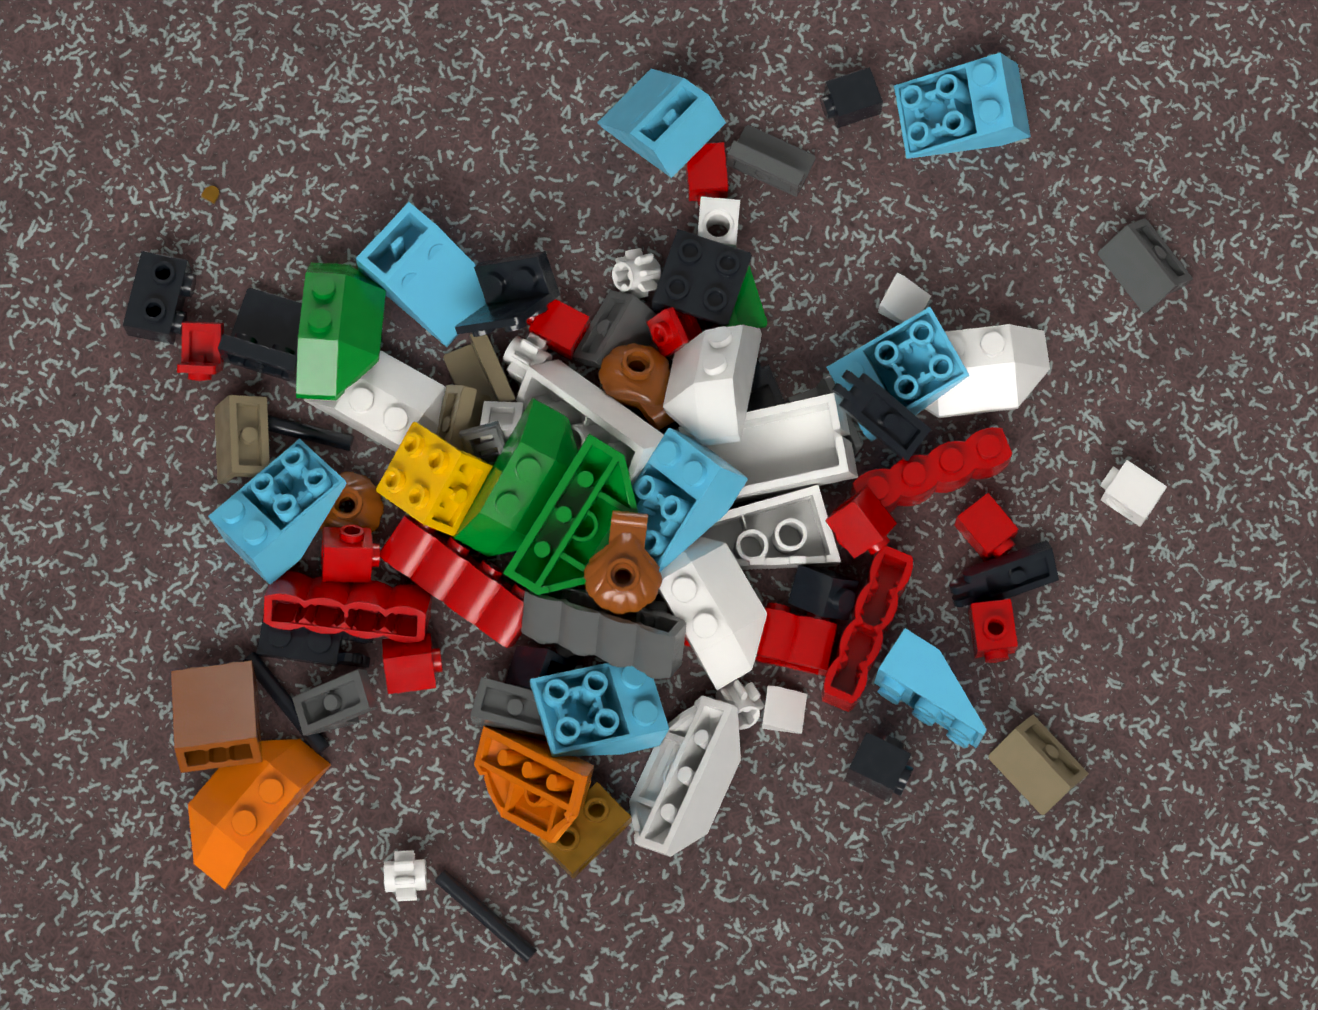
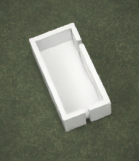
M835 393L747 412L741 441L706 445V447L748 478L732 505L794 492L815 485L822 486L858 478L852 443L843 437L850 435L846 412L838 406L843 399ZM679 427V432L694 438L692 434Z

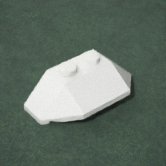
M1011 324L946 331V335L970 376L926 407L925 410L938 418L1018 409L1050 370L1045 332Z
M738 325L705 330L674 354L663 408L673 420L692 434L695 440L702 446L741 441L762 337L760 328Z
M380 350L379 362L357 382L345 389V393L338 400L304 399V401L396 452L413 422L423 425L435 434L437 433L446 387Z
M699 537L660 572L662 583L659 592L672 615L687 623L685 637L714 687L718 690L752 670L767 612L727 543Z
M701 696L694 702V706L683 711L668 723L669 731L660 746L653 748L629 801L632 824L635 831V844L671 857L708 834L741 761L738 708L732 704Z

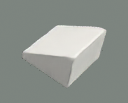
M897 273L880 303L878 313L901 324L923 311L931 295L905 276Z
M768 685L762 729L802 734L807 694Z

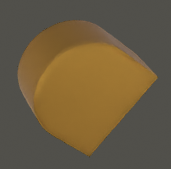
M215 186L206 187L201 194V198L215 204L219 198L218 188Z

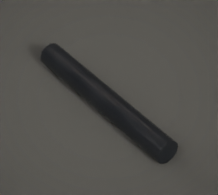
M268 415V431L347 451L351 450L354 439L352 435Z
M251 653L243 662L252 660L257 681L303 736L291 695L257 653ZM321 733L303 736L317 754H320L330 746Z
M444 870L435 880L437 885L526 963L537 952L531 944L448 871Z

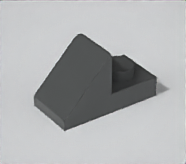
M357 669L292 697L303 736L360 723L358 716L378 708L367 670Z

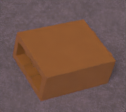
M252 660L171 671L174 750L180 772L262 762L258 685Z

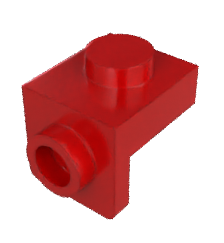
M673 307L664 309L646 322L653 341L657 344L661 355L665 357L675 354V352L702 333L696 317L675 311Z
M182 322L181 363L177 364V373H188L189 380L207 381L212 380V374L223 371L224 362L219 353L218 346L224 334V323Z

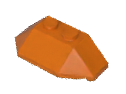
M483 726L474 762L479 775H484L487 791L500 816L549 843H556L581 812L585 805L594 765L576 756L552 757L548 742L489 726Z
M301 739L261 741L262 762L218 768L188 803L194 865L224 890L228 888L331 766L328 761L317 754Z

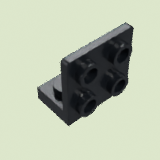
M677 229L652 300V311L659 314L664 309L673 307L675 311L724 327L728 326L752 254Z
M546 251L483 261L476 265L474 269L486 305L457 324L455 330L457 334L472 332L473 337L483 336L493 332L496 328L503 327L505 332H512L525 327L528 324V318L546 312L548 310L547 305L560 296Z
M248 288L231 336L223 334L220 340L218 350L223 362L296 383L298 334L302 303Z

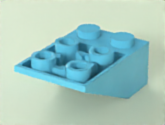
M1001 52L894 85L907 159L1002 146L1031 137L1018 64Z
M650 69L597 123L608 133L672 178L726 122L707 93L685 78Z
M410 202L402 208L356 257L358 270L385 289L388 298L446 347L459 335L455 330V326L486 305L474 269L476 266L474 262L434 222Z
M931 307L826 367L835 384L839 383L848 391L853 386L842 378L846 370L852 372L858 378L862 373L868 375L914 415H917L970 376ZM859 424L864 435L870 441L877 439L868 430H866L862 425Z
M668 428L632 486L638 513L648 514L645 550L660 567L659 572L729 511L748 480L741 472L708 447L702 446L695 438Z
M299 438L208 517L225 542L270 585L302 558L347 483Z
M905 628L878 669L874 681L880 687L877 692L894 704H898L901 700L914 708L912 715L924 724L933 726L936 722L948 730L946 736L957 745L967 748L970 744L977 748L986 732V728L939 649Z
M609 663L533 678L529 681L552 757L621 755L660 746L669 731L654 678L648 677L633 666L615 667Z

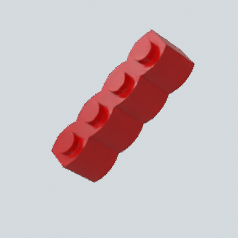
M985 428L972 434L965 442L952 441L941 444L933 449L928 456L913 455L908 461L903 459L898 461L891 469L868 471L853 482L850 494L853 496L868 485L890 514L897 506L908 507L920 504L930 498L934 492H952L965 486L971 479H987L996 476L1009 465L1013 453L1002 428Z
M404 515L380 551V558L409 577L429 594L441 600L450 609L474 624L490 638L506 648L513 647L522 635L521 628L526 587L519 583H515L514 586L509 585L501 578L503 574L501 569L485 559L481 563L474 560L468 554L471 549L467 545L455 540L453 536L447 540L436 532V529L420 523L410 515Z
M884 546L876 554L867 577V585L862 589L857 598L852 614V622L846 627L837 650V659L830 665L825 676L821 693L822 702L850 712L860 701L867 683L868 672L874 666L882 647L883 635L888 631L898 606V599L904 593L913 569V557L888 546Z
M286 571L267 588L264 596L263 622L271 627L283 630L305 627L310 631L320 634H336L345 631L359 638L372 639L386 636L397 642L415 643L425 639L431 618L432 595L417 585L407 584L392 588L385 583L371 580V583L322 582V576L312 579L302 573Z
M768 603L767 608H764L767 612V617L755 661L826 676L837 624L830 622V618H824L811 612H807L806 616H798L790 613L791 608L788 606ZM685 637L684 646L691 647L688 640Z

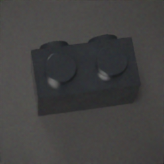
M141 251L123 322V327L128 336L174 345L176 334L182 335V322L187 321V312L182 311L185 298L193 296L196 286V274H192L188 260Z
M866 732L848 769L845 782L889 803L893 793L901 796L914 768L907 765L911 753L905 751L906 745L891 736L884 735L880 739Z

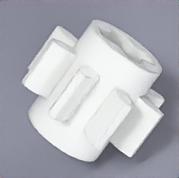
M641 248L627 250L624 257L615 259L616 264L612 271V278L620 292H631L637 298L648 297V291L657 289V283L661 277V268L658 261L653 258L652 253L643 255Z
M530 332L527 339L516 336L507 347L503 356V362L509 365L507 368L508 376L522 383L529 365L551 361L552 355L546 352L548 349L547 341Z
M734 680L716 692V700L732 704L738 708L739 730L753 726L760 717L759 710L765 707L760 699L761 694L753 682L748 683L744 687L739 680Z
M414 850L394 851L395 861H384L385 892H396L397 901L417 900V891L427 890L426 860H415Z

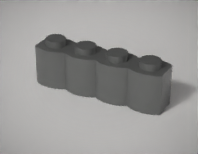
M570 587L537 595L526 588L521 632L540 644L558 643L576 655H596L612 666H633L650 678L663 679L671 678L682 665L687 623L674 615L648 611L645 608L639 612H628L623 615L614 614L610 610L600 608L594 599L589 596L586 589Z

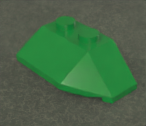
M311 262L306 270L298 334L296 398L336 401L345 393V389L357 382L379 362L386 290L351 265Z
M532 397L455 536H453L455 540L487 557L518 550L578 453L567 416Z
M589 433L503 574L537 595L585 584L584 569L590 563L589 559L609 544L612 511L638 513L625 455Z

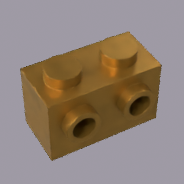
M596 782L588 789L585 805L559 840L556 843H549L539 838V845L574 879L632 823V818Z

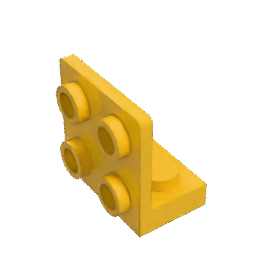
M413 422L379 482L376 491L420 523L455 536L493 466L483 459L457 449L423 425Z

